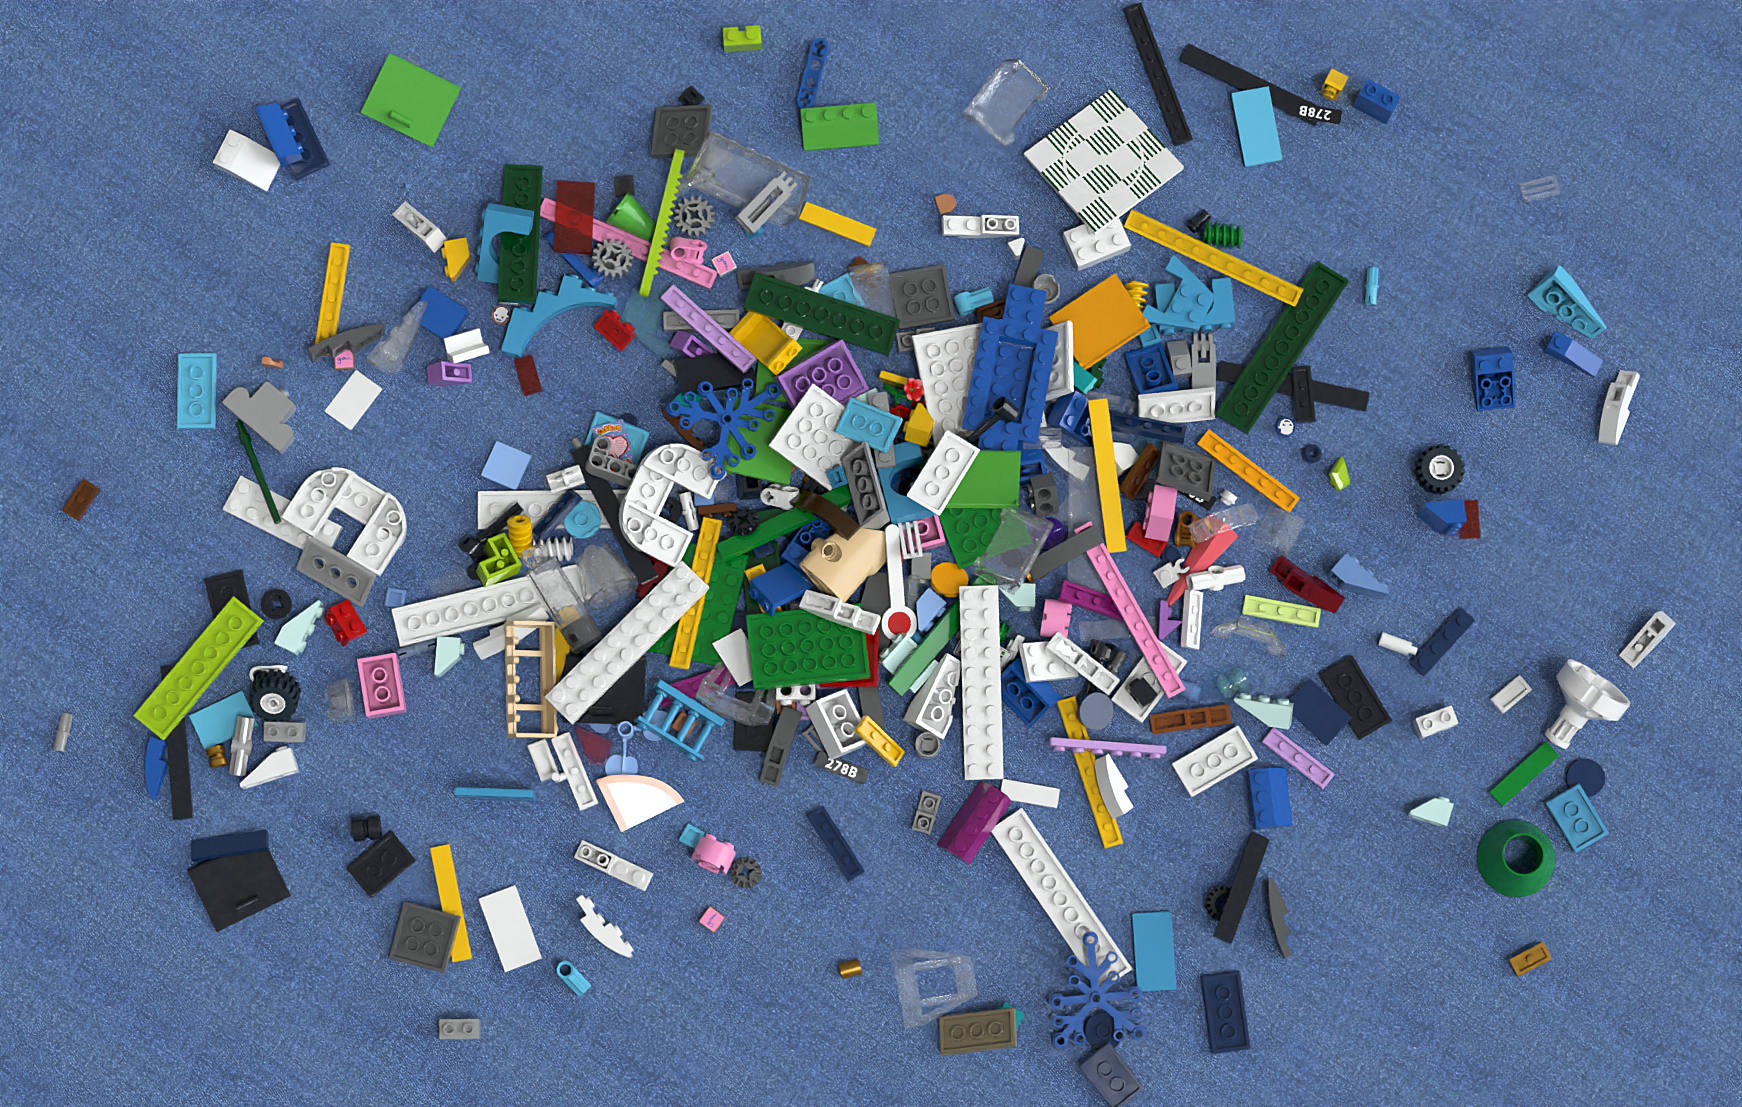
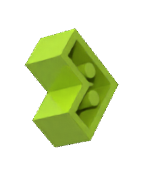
M505 532L487 539L484 549L490 559L480 562L476 570L484 588L519 574L522 566Z

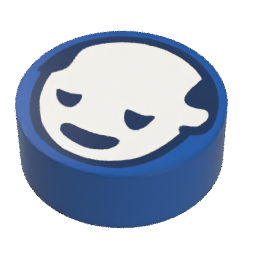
M1287 417L1280 419L1276 425V431L1282 437H1290L1296 429L1295 422Z

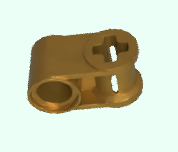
M1184 511L1179 516L1175 535L1176 547L1190 546L1192 549H1196L1198 546L1201 519L1191 511ZM1193 517L1192 523L1187 525L1188 519Z

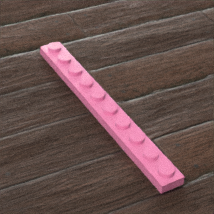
M544 198L541 205V218L603 244V240L610 243L611 238H613L614 242L617 243L620 239L621 245L628 244L626 250H632L629 256L647 263L652 243ZM664 249V253L659 254L662 256V260L657 261L660 264V269L711 290L718 271L701 264L676 261L672 258L671 252Z
M1090 521L1073 532L1077 535L1092 527L1093 524ZM1104 543L1087 551V557L1167 699L1184 691L1183 683Z

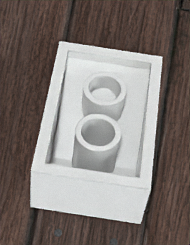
M229 130L213 161L216 169L266 192L281 165L274 152L232 130Z

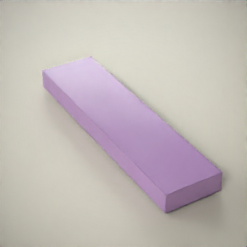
M1275 727L1270 730L1261 742L1322 790L1335 775Z

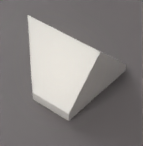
M1113 442L1117 478L1128 471L1139 458L1131 444Z

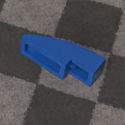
M150 737L145 757V778L149 797L157 801L169 765L167 762L162 761L167 743Z

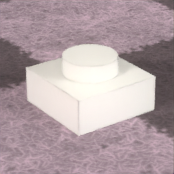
M1019 634L1015 641L1011 639L1006 650L1013 653L1010 658L1011 661L1014 660L1019 651V645L1025 639Z

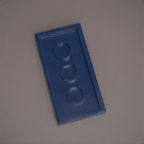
M296 98L281 105L280 108H285L289 119L286 120L288 126L292 125L297 134L293 136L296 143L300 141L304 150L301 153L303 159L289 165L296 181L330 166L331 164L300 99Z
M1240 971L1201 976L1211 1053L1251 1049Z

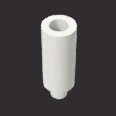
M1382 632L1378 643L1379 646L1404 655H1408V653L1416 655L1418 649L1411 646L1412 642Z

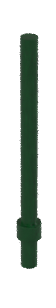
M238 421L235 425L240 435V443L244 445L274 524H279L282 521L252 447L251 436L246 432L243 421Z

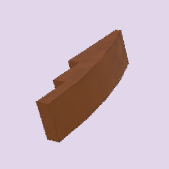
M1229 704L1150 715L1153 735L1232 724Z

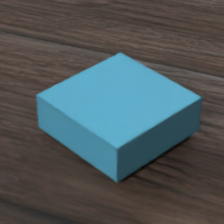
M688 823L679 841L695 849L700 837H703L705 832Z

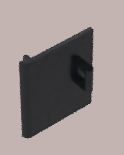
M567 654L565 676L587 654ZM641 656L575 723L620 724L627 721L632 725H637L633 721L634 718L637 716L643 717L647 656ZM562 716L563 723H570L564 716Z
M269 850L208 859L187 869L216 932L291 896Z

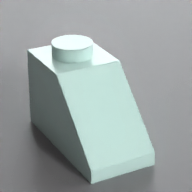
M997 582L998 592L1014 609H1019V612L1034 610L1036 584Z
M437 636L434 671L436 677H441L461 660V655L465 654V643H462L461 638Z
M1439 796L1438 799L1434 798L1411 810L1407 816L1445 828L1448 825L1454 804L1449 803V799Z

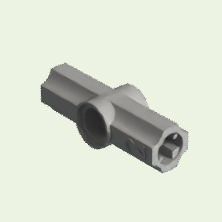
M246 716L237 717L235 736H233L231 745L232 756L229 774L246 776L248 757L251 754L253 741L251 737L254 718Z

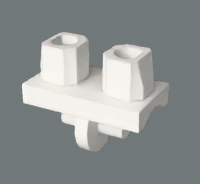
M579 465L546 475L552 494L585 484Z

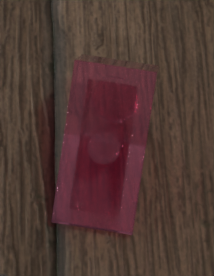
M577 727L576 732L586 757L590 759L589 763L598 767L600 764L605 765L614 743Z

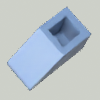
M930 588L916 602L918 632L920 634L924 631L928 632L934 625L932 621L936 616L940 618L947 610L945 608L946 602Z

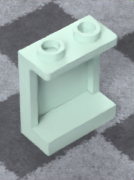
M904 632L897 634L893 638L891 646L882 650L879 655L878 662L892 675L895 674L918 646ZM933 659L908 690L915 693L930 677L939 663Z

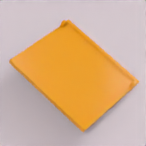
M1116 273L1049 317L1053 325L1068 320L1073 323V355L1079 365L1085 370L1151 327Z

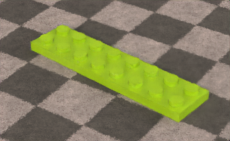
M233 596L133 716L162 740H165L264 621Z

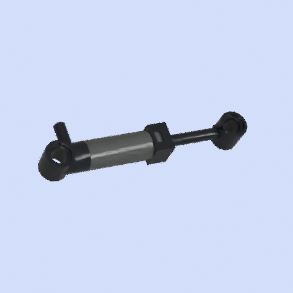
M1002 396L992 406V411L995 414L971 435L967 436L962 431L956 435L974 445L973 442L997 421L1003 420L1005 423L1013 421L1017 417L1019 409L1005 396ZM912 469V477H907L900 483L898 490L904 496L909 492L921 470L918 472L917 469Z

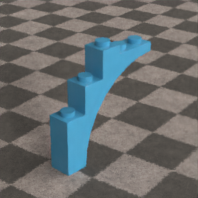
M569 274V276L564 275L558 296H555V293L551 291H539L533 313L526 307H520L519 309L514 307L501 352L503 355L521 360L525 348L534 334L557 315L582 307L601 306L616 309L617 298L609 292L598 293L596 289L591 287H585L584 289L583 281L580 280L579 276Z

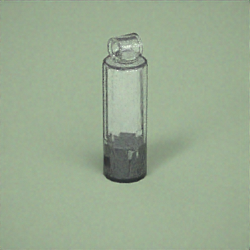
M533 545L525 549L521 554L523 564L531 568L526 572V576L574 655H577L602 640L604 636L556 557L551 556L547 558L548 552L543 545Z

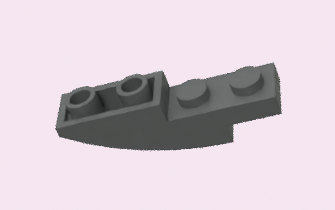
M814 261L776 263V266L737 269L739 289L751 287L755 272L793 285L816 280Z
M784 706L773 733L759 781L779 787L803 712Z

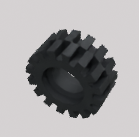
M1219 886L1208 894L1205 900V909H1207V913L1212 919L1219 920L1222 911L1217 909L1216 900L1222 896L1227 897L1231 887Z

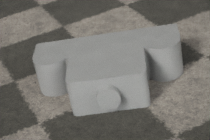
M265 382L251 397L245 388L238 387L222 402L228 410L281 455L293 443L295 434L285 422L294 414L297 408L287 398L289 394L282 388L278 390L269 382Z

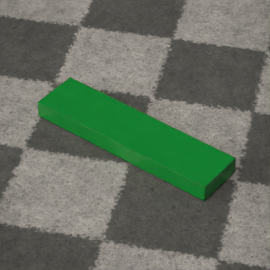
M1547 742L1543 743L1494 787L1489 794L1503 807L1559 755Z

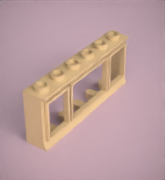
M515 620L505 622L507 738H557L558 725L556 714L558 710L545 698L556 686L557 667L555 666V656L557 650L555 647V622ZM515 627L539 628L540 651L515 650V645L519 642L518 637H515ZM518 656L540 657L541 705L516 704L520 701V696L516 695V683L519 682V676L516 675L515 664L519 663ZM516 710L541 711V733H517L516 722L520 721V715L516 714Z

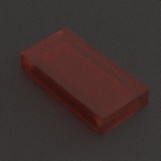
M529 355L515 359L514 363L524 397L543 392L533 356Z
M1465 500L1464 506L1467 522L1460 529V539H1480L1478 500Z

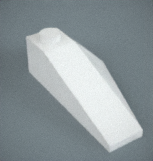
M948 653L944 655L911 702L903 719L905 722L923 732L934 733L938 738L944 740L952 723L953 716H951L952 705L955 704L956 700L954 693L959 683L962 662Z

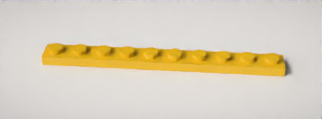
M1134 209L1131 210L1124 225L1125 228L1294 307L1297 305L1304 290Z

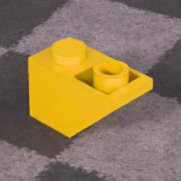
M1331 69L1320 93L1327 100L1337 101L1349 77Z
M466 237L444 241L445 247L441 248L443 259L447 258L448 263L445 266L446 277H450L452 282H456L471 261Z
M918 403L916 409L911 410L910 421L905 422L903 432H906V441L927 447L932 437L934 419L923 404Z

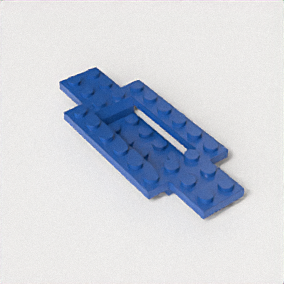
M1009 284L1002 320L983 317L961 429L969 431L978 429L995 414L992 411V406L1002 396H1005L1019 409V413L1010 423L999 420L979 437L977 446L980 450L1016 451L1018 441L1037 444L1058 337V332L1040 328L1047 291Z

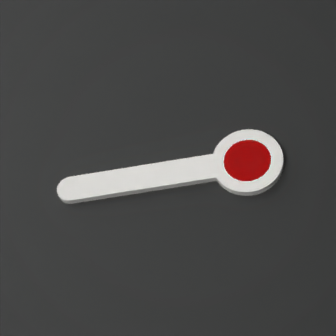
M890 524L885 528L890 608L884 612L881 618V629L888 639L893 640L897 634L902 632L907 633L911 638L917 628V619L914 612L905 606L899 528L896 525Z

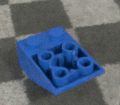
M1500 347L1470 351L1477 411L1514 408L1513 352L1510 348Z
M1077 391L1060 396L1046 422L1058 431L1093 449L1087 402L1089 399Z
M1039 436L1037 444L1018 441L1016 451H1021L1020 486L1030 484V477L1047 473Z
M820 519L803 525L781 555V561L783 563L788 562L799 574L810 580L799 564L812 551L813 541L817 538L827 539L834 534L833 528Z

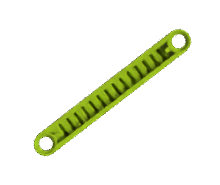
M675 149L639 292L641 297H649L653 277L658 275L656 268H660V264L657 261L662 260V256L659 254L664 253V249L661 246L666 245L663 239L668 237L665 231H669L670 227L667 224L671 223V219L668 217L673 216L671 209H675V205L672 202L677 201V197L674 195L679 193L676 187L681 185L678 180L682 179L680 169L685 153L684 150Z

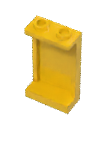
M750 311L729 332L734 339L776 376L802 349L793 338L768 317Z

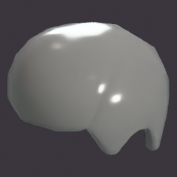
M1051 274L1037 276L1032 284L1034 289L1047 291L1044 305L1055 302L1060 295V284L1055 281L1054 276Z

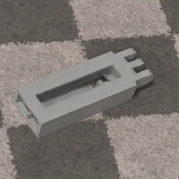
M785 170L777 178H772L734 217L750 235L755 233L791 195L790 192L797 186L796 182H793L790 186L788 185L792 180L790 176L785 180L782 179L787 174ZM778 193L779 197L770 204L766 197L769 195L771 198H774Z
M1193 333V344L1191 345V389L1214 387L1216 402V344H1213V333H1208V340H1205V333H1201V340H1198L1197 333ZM1199 351H1201V359H1206L1207 351V363H1199Z

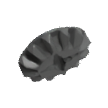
M750 857L738 859L731 868V878L741 888L754 887L762 876L759 863ZM743 865H745V867L748 870L754 869V871H752L749 874V881L747 880L745 875L738 876V874H741V872H743Z

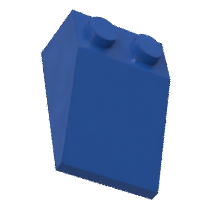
M1161 343L1124 353L1137 397L1142 394L1178 391L1177 382Z

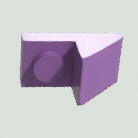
M1160 601L1158 640L1161 642L1183 622L1168 620V618H1171L1172 609L1168 606V601Z

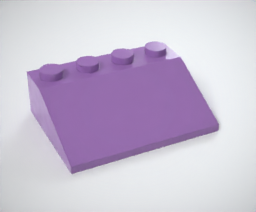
M843 339L832 341L784 369L777 376H772L792 410L811 384H815L842 405L849 402L850 397L855 398L869 390Z

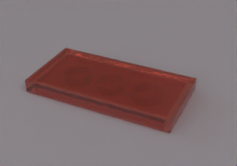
M557 180L554 253L592 255L595 182Z

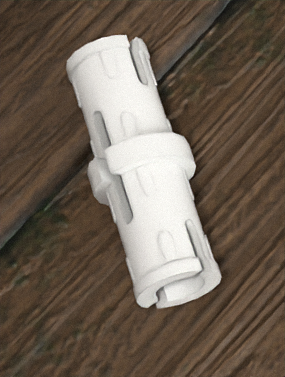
M691 492L678 494L683 509L681 512L685 516L688 531L699 529L700 526L696 516L697 509L696 507L694 508Z

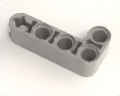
M604 435L598 436L591 446L585 465L586 471L591 475L629 487L632 478L628 474L635 475L638 466L609 456L611 448L610 439ZM600 444L605 449H600L597 445ZM592 461L598 462L599 466H595ZM610 468H615L617 472L611 471Z

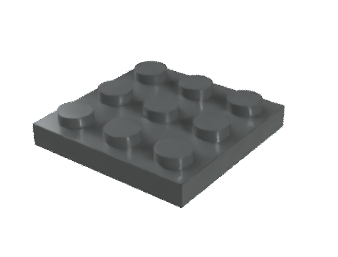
M712 105L657 107L651 148L652 159L673 158L675 149L684 150V157L708 156L713 113Z
M945 264L889 274L896 317L900 319L899 330L955 321Z
M1163 440L1160 445L1156 482L1209 502L1212 497L1216 459Z
M404 902L389 959L446 974L461 916Z

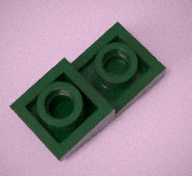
M1105 357L1092 366L1091 375L1097 381L1090 390L1091 392L1095 388L1099 389L1104 381L1102 378L1104 372L1098 368L1102 369L1107 361Z

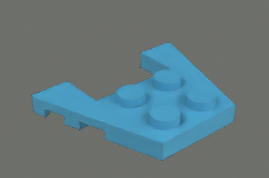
M1173 255L1165 272L1177 277L1182 282L1167 311L1163 313L1147 304L1142 314L1150 323L1198 331L1216 296Z

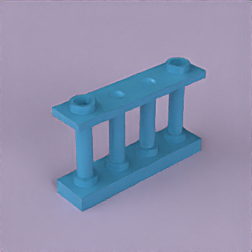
M662 680L656 681L652 687L656 690V697L644 717L637 716L633 721L637 723L636 726L641 730L650 731L685 753L687 759L693 762L703 760L704 756L698 753L711 729L722 727L725 720ZM667 697L672 700L673 705L660 728H658L650 721L663 698ZM683 707L689 711V716L676 738L666 733L678 710ZM700 718L705 721V726L693 747L690 748L682 742L695 719Z

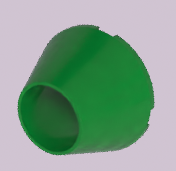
M1509 820L1497 824L1485 834L1478 847L1477 864L1484 881L1497 893L1508 897L1520 898L1538 892L1547 884L1554 870L1555 854L1551 841L1540 828L1526 821ZM1510 840H1521L1532 848L1535 855V864L1529 874L1516 873L1507 866L1504 859V849Z

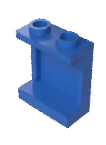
M1367 79L1353 107L1387 124L1400 96Z
M431 286L421 292L419 296L420 301L417 305H413L408 313L411 322L419 324L441 338L442 341L443 338L456 335L469 315L468 309Z
M787 562L751 579L749 594L752 599H755L760 604L763 611L773 616L777 607L796 598L802 600L805 591L810 590L811 586Z

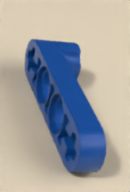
M823 38L815 39L811 45L797 98L798 106L801 109L812 108L816 100L826 58L830 51L828 42ZM820 43H823L825 49H821V52L818 53V49L816 47ZM813 60L820 61L821 67L818 70L811 69L810 64ZM809 78L815 79V87L807 88L805 85L806 80ZM803 90L814 92L813 95L809 94L808 100L811 103L803 106L801 99L806 97V93H803Z
M551 230L544 236L546 242L591 288L595 289L605 279L604 273L597 274L599 268L594 269L592 267L589 269Z

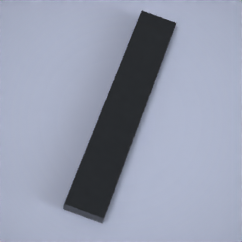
M1255 832L1250 833L1213 937L1229 944L1233 942L1270 839Z

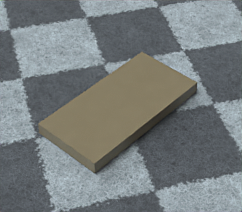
M1006 1008L940 1016V1055L949 1056L1016 1048V1009Z

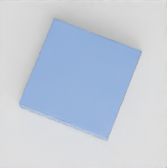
M496 441L481 477L517 491L532 456Z

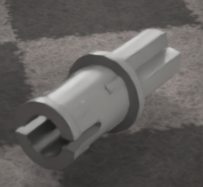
M68 713L61 714L58 730H55L57 734L53 750L65 752L68 735H71L69 730L73 715Z

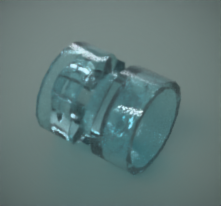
M1240 666L1229 670V674L1222 673L1214 677L1217 688L1224 700L1234 696L1236 691L1241 693L1250 688Z

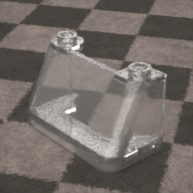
M1006 59L1000 63L963 112L962 117L1001 146H1009L1015 139V132L1012 131L1033 102H1042L1047 97L1050 87L1021 60Z
M1009 506L1008 508L1004 507L999 515V518H1001L1000 525L983 556L978 555L973 564L976 568L973 573L1014 595L1027 577L1054 523L1048 519Z

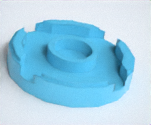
M580 501L563 520L566 531L572 537L587 539L599 531L601 514L593 503Z

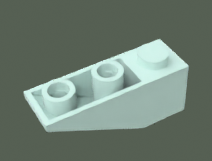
M318 600L286 623L274 644L298 656L299 652L302 653L307 644L305 642L307 636H311L315 629L314 622L316 618H320L324 611L323 603Z
M1239 693V695L1234 697V702L1269 727L1290 728L1294 703H1289L1288 699L1279 698L1276 701L1270 700L1268 696L1251 697V694Z

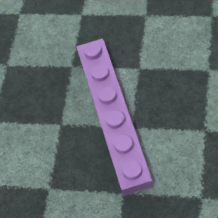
M674 284L660 297L662 302L743 374L757 361L754 355Z
M1053 737L1048 740V748H1053V751L1065 752V749H1071L1073 753L1092 751L1091 754L1103 755V752H1110L1111 756H1122V753L1130 754V757L1133 758L1149 755L1150 759H1160V756L1166 754V746Z

